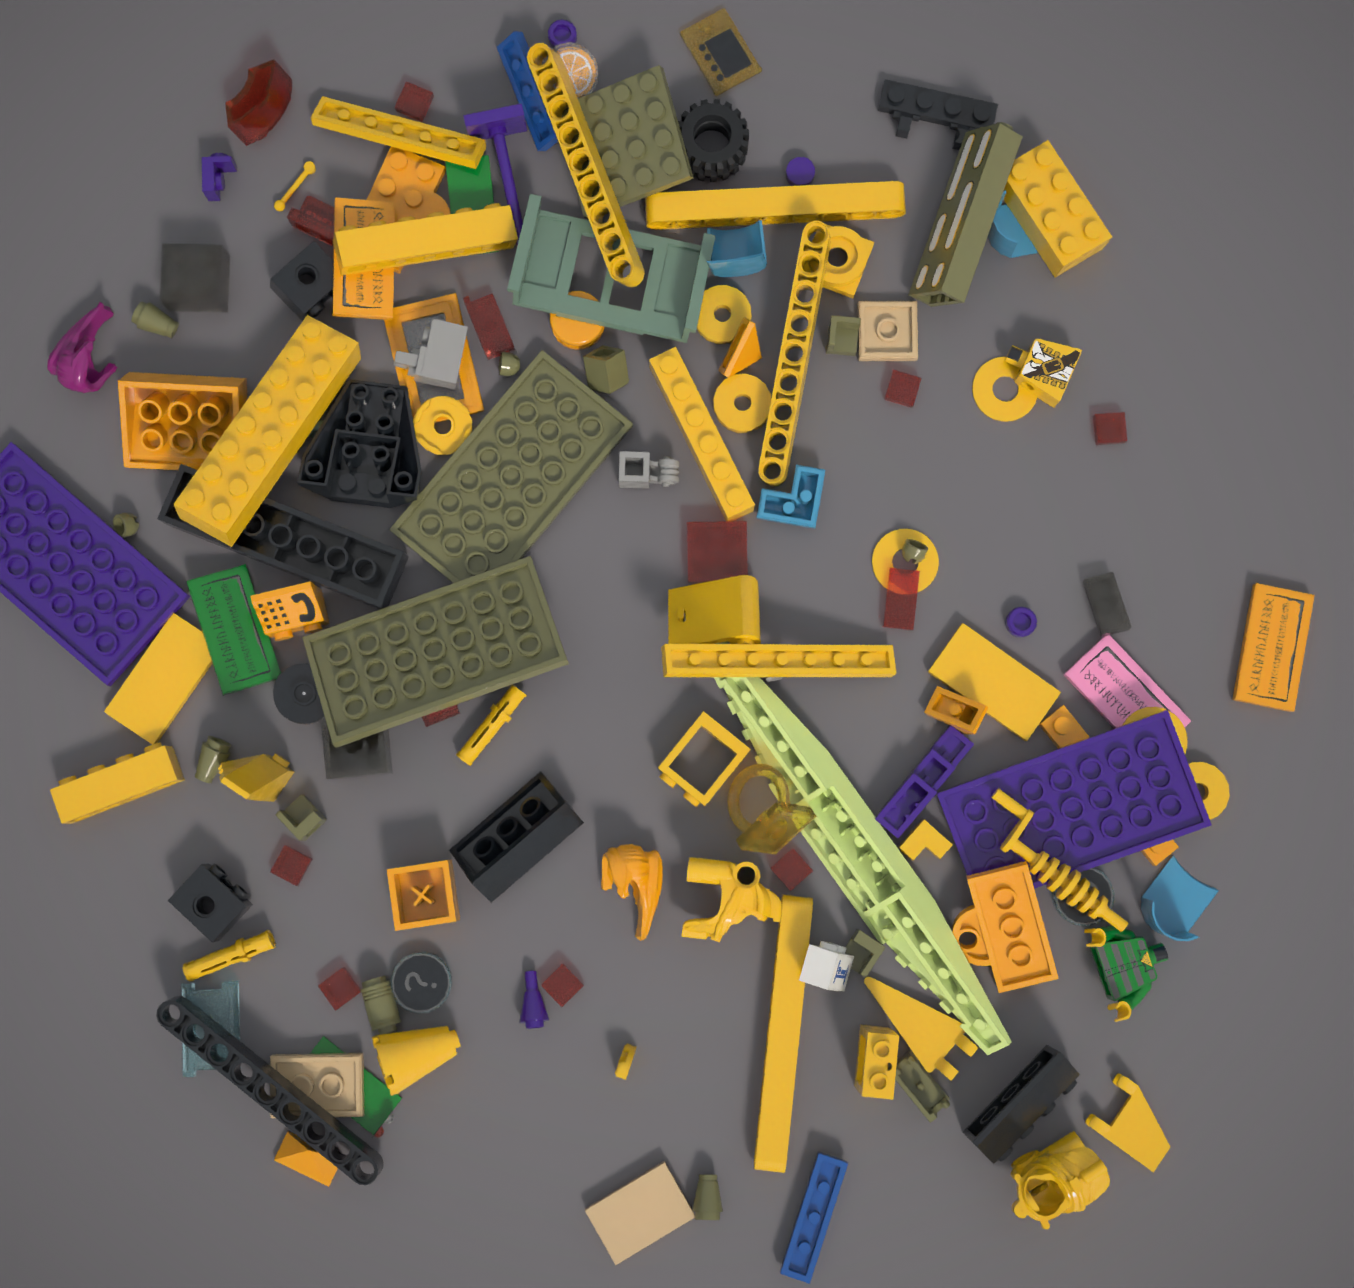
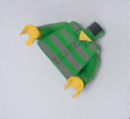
M1112 925L1084 929V933L1092 935L1091 943L1086 944V946L1090 947L1106 997L1112 1001L1118 1000L1116 1003L1109 1004L1107 1009L1117 1010L1118 1016L1114 1019V1022L1127 1020L1131 1016V1011L1151 990L1152 982L1157 979L1154 964L1168 960L1166 948L1163 943L1147 947L1144 937L1136 936L1132 930L1126 928L1122 932Z

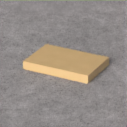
M364 1053L272 1054L270 1056L271 1067L333 1117H362L364 1115ZM270 1083V1096H276V1087ZM290 1102L288 1104L290 1113L295 1116L301 1115L300 1106L295 1102Z
M665 1161L585 1208L587 1216L615 1265L695 1218L693 1209Z

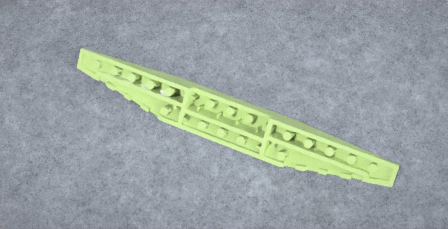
M726 641V642H721V643H716V644H728V643H727V641ZM714 677L719 689L724 688L730 700L727 702V705L732 714H737L744 727V730L741 732L745 740L750 739L757 753L754 758L759 768H764L771 780L768 785L772 793L876 939L882 945L886 943L897 954L895 959L904 968L908 966L920 978L918 983L925 990L929 988L941 1000L939 1005L948 1014L952 1012L962 1022L960 1027L987 1055L1012 1043L936 901L881 824L875 820L876 817L828 750L760 677Z

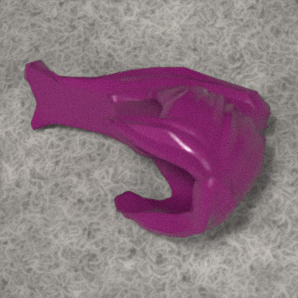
M99 302L96 308L88 312L66 332L49 356L47 368L50 374L57 375L59 383L72 391L82 393L98 391L118 368L115 364L108 363L101 372L95 370L91 359V351L96 340L94 337L98 329L113 316L111 308L104 306L102 302Z

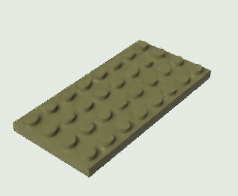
M541 350L421 491L417 500L410 504L389 530L452 583L520 560L630 431L633 423L546 352Z
M531 556L302 637L332 744L336 748L569 664Z

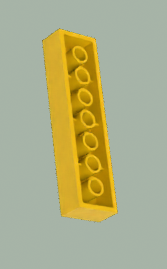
M307 315L173 504L179 518L232 547L361 360L359 342Z

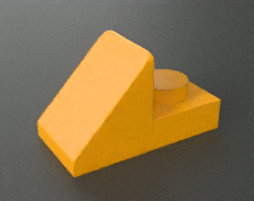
M937 686L924 713L929 717L955 727L963 734L975 735L989 707Z

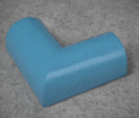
M796 465L791 493L762 488L756 518L815 529L826 470Z

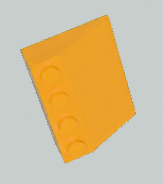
M128 372L118 380L124 467L178 470L180 465L183 464L198 470L247 401V378Z

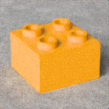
M452 860L387 869L395 931L460 920Z

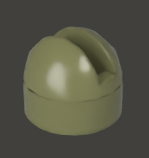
M501 352L499 375L513 376L517 374L520 369L519 358L513 353Z
M132 513L116 514L113 518L114 530L122 538L135 534L140 525L135 522L137 517Z
M907 539L903 546L902 556L906 562H909L912 558L913 564L920 563L924 559L928 547L919 541Z

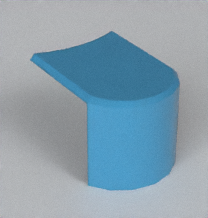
M1005 190L988 234L991 246L1000 254L1009 258L1038 253L1007 204L1001 205L1006 194Z
M762 220L748 227L734 230L707 228V234L716 235L711 261H707L713 275L719 277H738L754 274L766 268L767 259Z
M1172 856L1141 897V912L1145 922L1153 931L1176 941H1191L1200 937L1189 933V930L1219 890L1192 877L1179 864L1175 856Z

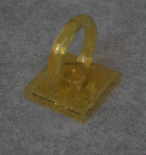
M754 764L744 768L735 777L730 786L727 800L728 811L734 825L743 832L736 839L741 850L776 855L817 817L811 807L790 804V793L785 778L777 769L770 765ZM765 776L774 783L778 801L763 811L752 824L741 813L739 805L740 793L743 786L751 778Z

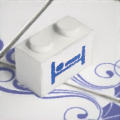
M820 941L819 946L809 944L799 981L827 990L844 992L854 956L845 953L846 947L834 943Z

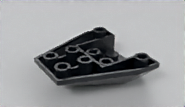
M349 379L302 456L297 484L331 501L393 508L417 500L422 469L407 386Z

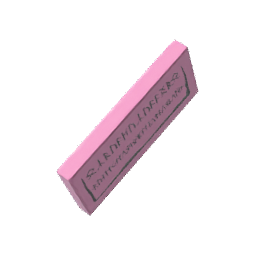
M1109 634L1102 637L1063 674L1113 728L1122 726L1132 713L1145 707H1160L1172 712L1180 719L1184 727L1191 722L1184 712Z

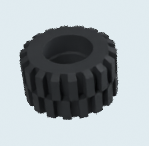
M707 99L701 100V106H697L696 103L690 106V113L684 111L681 115V121H678L693 176L695 173L698 174V180L704 181L705 177H708L710 182H717V177L720 176L722 180H726L729 178V172L733 175L739 171V165L743 166L749 142L747 121L745 118L741 119V112L738 108L734 111L731 110L732 104L727 101L725 105H721L720 99H714L713 103H708ZM714 130L725 135L729 143L719 151L710 152L700 148L695 139L705 131Z

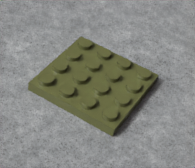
M660 65L578 98L620 207L694 179L663 67ZM569 107L563 111L562 117L568 113ZM579 133L573 137L572 144L577 141ZM589 160L584 162L582 170L587 168ZM599 186L594 188L592 197L598 194ZM577 191L584 218L588 219L586 211L580 199L579 193Z

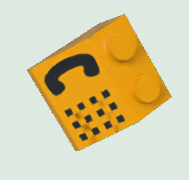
M311 581L251 596L252 604L265 635L271 638L275 637V641L290 639L293 637L294 632L304 630L305 634L315 633L322 630V625L330 624L322 589Z

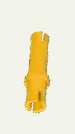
M510 685L511 687L496 705L492 704L490 707L491 712L474 731L461 750L456 753V756L469 766L472 765L505 721L509 722L512 719L510 715L524 697L527 696L515 685Z
M266 930L247 939L240 938L231 946L184 963L182 967L184 975L191 982L240 961L248 962L253 956L276 948L274 936L270 930Z

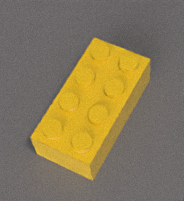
M1049 140L1014 160L1004 188L1006 194L1003 200L1055 278L1096 254L1107 245L1112 235Z

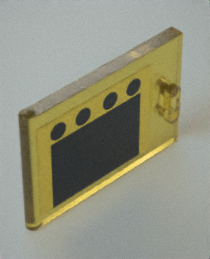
M725 8L680 32L681 38L711 86L715 96L762 72L761 66L757 63Z

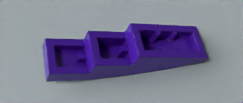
M949 725L888 800L875 820L899 838L936 795L937 790L956 769L957 764L973 747L974 743L956 728Z

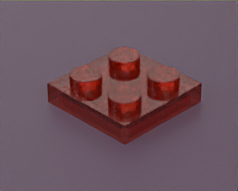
M747 521L687 522L688 583L708 582L739 575H748Z

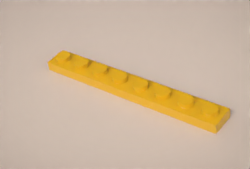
M664 644L661 647L664 677H893L897 674L893 645Z

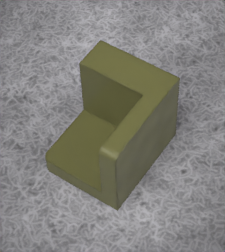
M831 316L828 326L826 354L856 356L861 318Z
M602 345L583 356L587 383L591 390L611 394L629 383L625 350Z
M300 795L285 810H279L275 814L299 841H306L327 821L324 815L305 795Z
M856 929L845 946L847 948L845 953L854 956L851 969L866 978L886 947L861 930Z

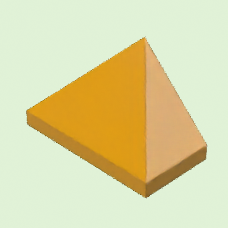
M745 317L718 370L728 378L762 359L755 323Z
M290 1131L286 1133L274 1158V1161L328 1187L338 1170L335 1165Z

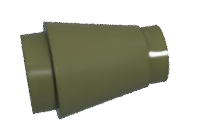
M141 301L137 305L131 322L136 324L138 329L167 336L171 339L179 327L178 322L174 321L173 318L151 302L145 303Z
M208 736L207 741L202 742L195 778L206 783H212L213 778L219 772L218 766L220 763L226 762L231 754L229 751L231 744L220 738Z
M699 1174L692 1210L695 1212V1220H720V1212H723L717 1175Z

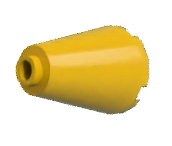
M448 1026L387 1033L371 1037L373 1046L377 1050V1059L391 1096L400 1093L456 1056V1048L461 1047L455 1029L449 1031Z

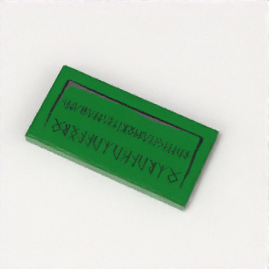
M246 564L187 580L189 593L222 695L277 680L281 672L270 638L265 635L251 601V596L255 595Z

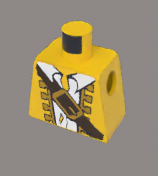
M1035 339L1028 351L1012 345L1005 362L1020 368L1014 381L1016 384L1034 394L1049 406L1055 407L1064 394L1082 350L1042 339Z

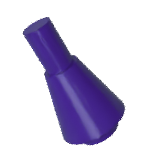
M526 971V992H524L519 1023H525L526 1029L544 1027V1022L549 1021V1017L541 993L538 990L537 971Z

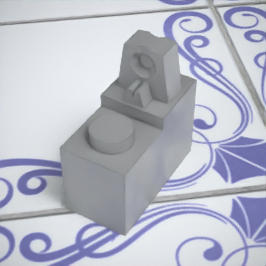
M433 319L431 327L425 326L422 344L427 345V347L413 348L412 353L396 351L393 365L407 369V375L414 377V381L455 390L468 326Z

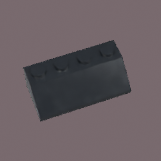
M540 771L449 851L471 884L492 903L584 822Z
M1046 1045L972 1121L963 1133L993 1164L997 1160L1000 1162L1005 1160L1013 1150L1011 1146L1019 1138L1024 1139L1034 1129L1033 1123L1040 1116L1045 1117L1054 1109L1056 1105L1054 1101L1062 1093L1066 1095L1076 1086L1077 1081L1075 1079L1080 1074L1061 1052Z

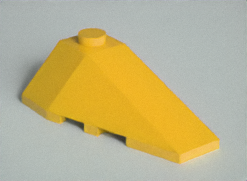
M277 753L273 757L261 754L226 761L218 766L219 774H221L219 776L221 783L246 800L275 802L294 774V771L288 768L290 762Z

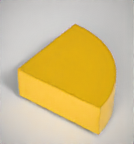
M628 1043L624 1045L615 1070L616 1077L626 1080L637 1048L636 1046Z

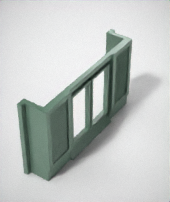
M529 195L507 288L508 292H513L512 305L556 314L558 317L640 335H652L687 343L690 332L696 333L709 271L707 261H711L716 235L704 233L701 245H696L629 229L635 247L653 251L641 311L609 304L614 279L609 274L608 268L600 302L568 295L581 237L583 235L596 238L589 220L541 210L542 196ZM620 238L614 242L613 250L619 247Z

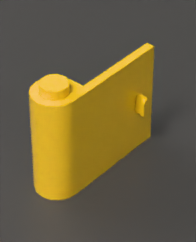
M739 575L668 589V644H716L729 641L730 644H761L759 586L756 578L749 575Z

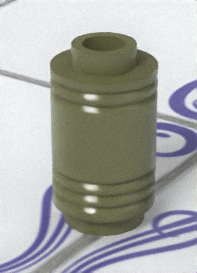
M386 976L362 982L363 989H360L371 1030H378L379 1035L397 1030L396 1024L401 1022L394 993L391 989L392 986L390 985V980H386Z

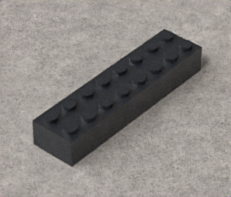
M180 465L159 513L158 520L168 526L304 580L311 581L314 584L377 609L389 606L409 558L403 551L267 497L234 545L230 547L179 518L173 504L197 471L186 465Z

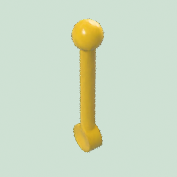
M308 161L304 164V171L281 200L275 201L274 209L276 211H283L285 203L308 174L315 173L316 167L313 162Z

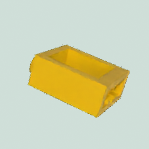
M703 711L658 767L662 772L659 778L672 788L677 784L686 792L683 794V797L695 807L699 803L705 807L751 749ZM701 727L736 755L705 795L669 768Z
M860 1024L854 1086L863 1097L894 1099L899 1035L889 1027ZM889 1063H891L892 1068L890 1070H888Z

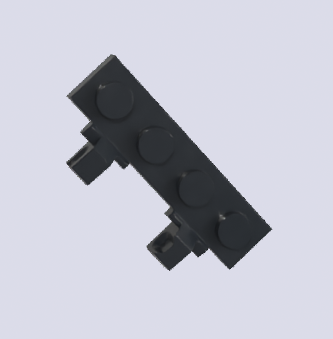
M885 79L878 111L893 114L892 119L899 120L896 136L906 139L912 121L918 122L921 120L949 126V129L956 130L952 149L960 150L966 132L994 124L998 104Z

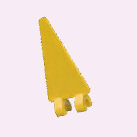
M870 976L864 978L865 985L927 1072H932L937 1068L949 1080H952L959 1071L947 1062L944 1057L956 1044L970 1057L978 1049L972 1041L963 1035L965 1031L960 1027L962 1023Z

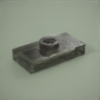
M1110 572L1084 579L1083 585L1100 636L1103 637L1130 630L1132 626L1114 573Z

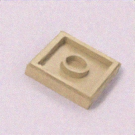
M858 301V318H861L858 330V361H917V301Z

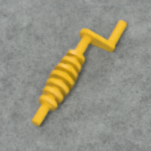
M998 788L991 798L1020 819L1004 840L1000 849L1005 853L1011 849L1026 860L1030 865L1029 871L1033 875L1040 871L1037 879L1042 884L1050 878L1046 888L1050 892H1054L1058 888L1055 895L1058 899L1063 900L1067 897L1066 904L1071 907L1079 902L1077 906L1078 911L1084 913L1090 909L1088 912L1089 917L1092 919L1101 917L1122 932L1127 927L1128 922L1108 907L1109 900L1104 895L1097 899L1099 890L1095 886L1088 890L1090 881L1086 878L1080 880L1081 873L1079 871L1073 870L1069 874L1071 866L1065 863L1057 869L1060 860L1053 857L1047 862L1048 853L1042 851L1040 854L1035 853L1018 840L1033 817L1034 812L1030 809L1027 810Z

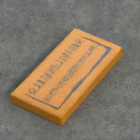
M335 197L334 234L341 227L349 225L363 228L376 221H385L386 224L395 223V202ZM333 245L332 316L392 320L394 267L341 276Z
M1259 583L1253 584L1232 700L1287 712L1295 711L1315 595Z

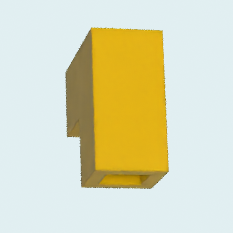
M922 819L897 848L911 860H914L924 848L929 850L936 858L941 859L953 844L925 819Z

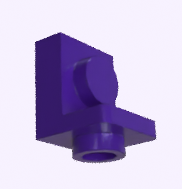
M213 153L210 157H202V192L208 201H221L220 191L225 189L223 173L237 172L236 163L227 154Z

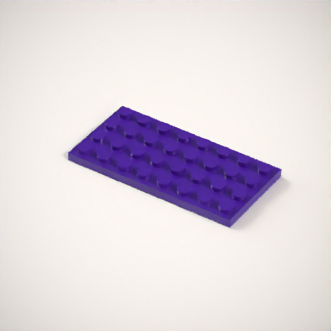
M10 442L0 453V592L107 686H112L160 632L172 614H176L191 596L16 444Z
M1168 710L936 793L967 876L1026 861L1011 849L1006 853L1000 849L1002 843L1020 819L991 798L998 788L1027 810L1030 809L1034 812L1033 817L1018 840L1035 853L1040 854L1042 851L1048 853L1047 862L1053 857L1060 860L1057 869L1064 863L1071 866L1069 874L1073 870L1083 872L1212 826ZM1040 871L1035 875L1030 872L1034 889L1048 884L1050 878L1042 884L1037 879Z

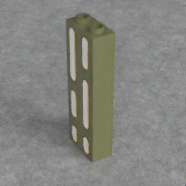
M998 122L965 133L909 291V296L931 307L965 302L1023 137L1014 132L1013 127L1009 124Z

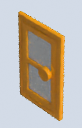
M456 293L393 308V319L384 320L393 360L395 359L396 351L412 353L413 348L427 347V345L422 344L425 326L431 327L433 319L464 326ZM467 336L455 390L414 381V377L407 375V369L395 366L399 385L407 386L413 419L417 409L426 400L436 396H449L459 400L468 409L470 415L484 411ZM440 417L436 420L435 423L446 421L449 419L446 417Z

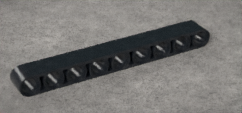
M176 996L159 1005L156 1013L157 1020L172 1035L359 1185H368L375 1181L383 1169L384 1162L381 1155L187 998ZM170 1005H175L180 1010L179 1019L171 1017L169 1013ZM194 1024H198L203 1028V1039L194 1035ZM218 1044H223L227 1047V1058H223L217 1053ZM242 1063L250 1065L253 1071L252 1077H246L241 1073ZM265 1083H271L276 1087V1096H269L265 1092ZM290 1102L297 1103L300 1106L301 1115L295 1116L291 1114L288 1104ZM313 1122L323 1124L325 1127L324 1135H318L313 1131ZM336 1142H345L349 1146V1154L339 1153L336 1148ZM360 1162H370L373 1165L374 1173H364L361 1170Z

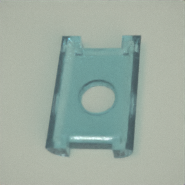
M239 981L222 982V989L195 990V983H181V996L190 1000L240 1041ZM194 1024L193 1033L196 1037H198L196 1034L197 1024ZM182 1043V1077H194L197 1075V1070H216ZM218 1044L217 1053L221 1057L227 1058V1047L223 1044Z

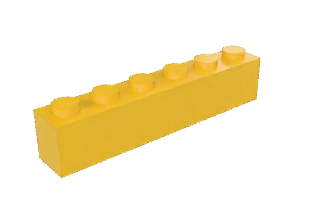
M499 203L485 206L484 209L475 211L472 208H462L457 210L455 214L444 215L443 212H435L427 215L426 218L416 220L415 217L409 216L400 218L396 223L386 224L385 221H376L363 228H356L354 225L344 226L335 232L333 244L340 275L342 276L512 249L518 237L510 205L501 206Z
M674 347L649 359V368L726 523L728 524L753 512L755 504L677 348Z

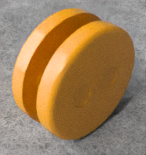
M572 291L568 294L598 301L594 296L583 291ZM550 313V324L555 338L563 346L570 349L582 350L593 346L599 341L605 329L604 326L558 317L556 314Z

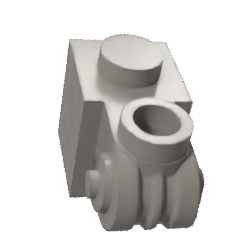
M620 451L619 486L620 488H649V483L661 484L663 487H670V485L679 483V461L664 456L663 459L655 462L650 460V452Z

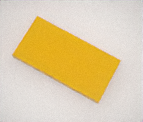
M173 613L104 712L149 743H158L212 665L202 631Z
M964 623L959 626L927 671L959 695L988 706L987 715L1024 741H1028L1061 693Z

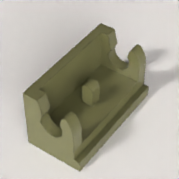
M911 1050L897 1061L896 1082L931 1123L937 1118L938 1111L942 1108L947 1109L950 1106L948 1101L950 1098L929 1072L924 1069Z

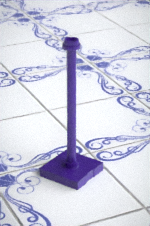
M522 103L463 115L468 135L485 140L493 138L507 206L510 205L517 232L516 248L523 220L505 136L527 131Z

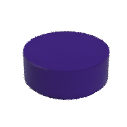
M563 19L553 22L548 29L550 45L558 51L569 47L573 48L577 41L575 26L570 21Z
M796 157L788 163L786 179L791 186L810 185L813 182L815 166L811 160L805 157Z
M1017 607L1008 613L1005 625L1011 635L1026 637L1035 630L1037 618L1031 609Z

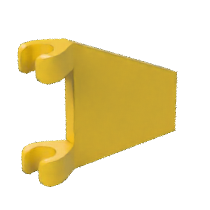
M1117 1073L1112 1081L1113 1084L1130 1096L1110 1125L1094 1114H1090L1085 1123L1154 1172L1170 1149V1145L1139 1086L1126 1076Z

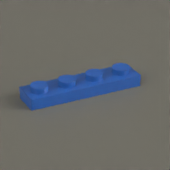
M514 31L497 46V50L519 104L522 103L525 120L538 151H547L558 142V139L527 61L529 47L523 32Z
M818 1151L780 1268V1274L810 1284L848 1166L847 1161Z

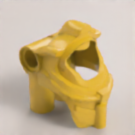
M689 857L687 882L721 885L722 896L718 914L710 918H695L685 921L682 927V937L697 939L711 937V940L720 942L722 936L727 933L731 925L742 922L748 915H754L760 921L773 918L774 922H781V900L770 889L765 888L759 883L761 874L759 868L754 863L741 862L735 864L730 861ZM748 866L754 870L755 880L751 884L746 885L739 880L738 874L741 868Z
M1072 1131L1042 1151L1034 1150L1028 1152L1012 1162L1011 1167L1013 1169L1010 1175L1017 1183L1018 1199L1013 1202L1011 1209L1017 1217L1025 1218L1028 1215L1040 1221L1043 1229H1049V1220L1062 1213L1084 1211L1087 1205L1105 1192L1110 1185L1108 1169L1092 1149L1085 1147L1076 1132Z

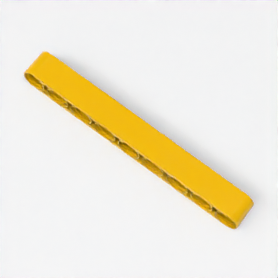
M536 43L530 47L527 61L609 274L614 280L627 287L638 286L644 279V268L561 56L548 45ZM548 56V60L542 65L543 59ZM558 82L557 88L552 91L553 85ZM569 107L568 113L562 117L563 111ZM579 133L577 141L572 144L573 137ZM589 160L587 168L582 170L584 162ZM599 186L598 194L592 197L594 188ZM610 212V217L606 223H603L602 220L604 215ZM620 238L619 247L613 250L614 242ZM630 265L631 270L629 275L623 277V271L625 267Z
M899 181L661 192L645 197L646 226L653 230L753 225L759 220H762V225L807 223L811 221L887 219L901 217L906 214L904 183Z
M821 221L809 222L803 229L759 463L760 478L770 486L783 484L787 478L831 245L828 227ZM816 231L825 234L824 239L819 243L809 241L810 235ZM814 260L819 263L818 269L813 273L803 270L804 265L808 261ZM811 290L814 296L809 302H801L798 300L801 291ZM798 319L808 321L807 328L802 332L793 330V324ZM793 348H799L803 351V355L798 361L787 359L788 352ZM788 377L797 379V386L791 391L782 389V382ZM788 406L792 409V414L787 420L777 419L776 413L780 407ZM777 435L786 437V444L780 450H775L771 447V441ZM772 464L779 465L781 468L780 475L775 479H768L766 477L768 466Z
M782 894V913L777 934L754 1154V1170L785 1173L805 982L799 981L809 947L813 898Z

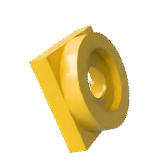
M825 224L831 236L830 250L841 248L847 253L848 258L847 262L840 267L833 266L827 261L823 288L853 299L875 242L860 237L852 229ZM816 231L812 243L821 242L825 234ZM814 260L808 261L804 265L803 270L813 273L818 269L819 263Z

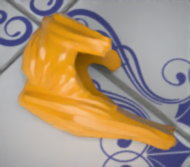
M624 844L611 847L602 856L601 889L605 891L612 889L614 882L618 895L621 898H626L629 896V884L632 886L635 904L638 907V923L635 937L640 941H644L649 933L662 889V859L659 851H644L639 845Z

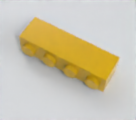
M162 743L152 744L145 747V753L134 757L133 753L115 759V765L107 768L104 764L88 769V775L77 779L76 775L59 780V786L50 789L61 823L73 824L184 781L185 779L173 747L162 746Z

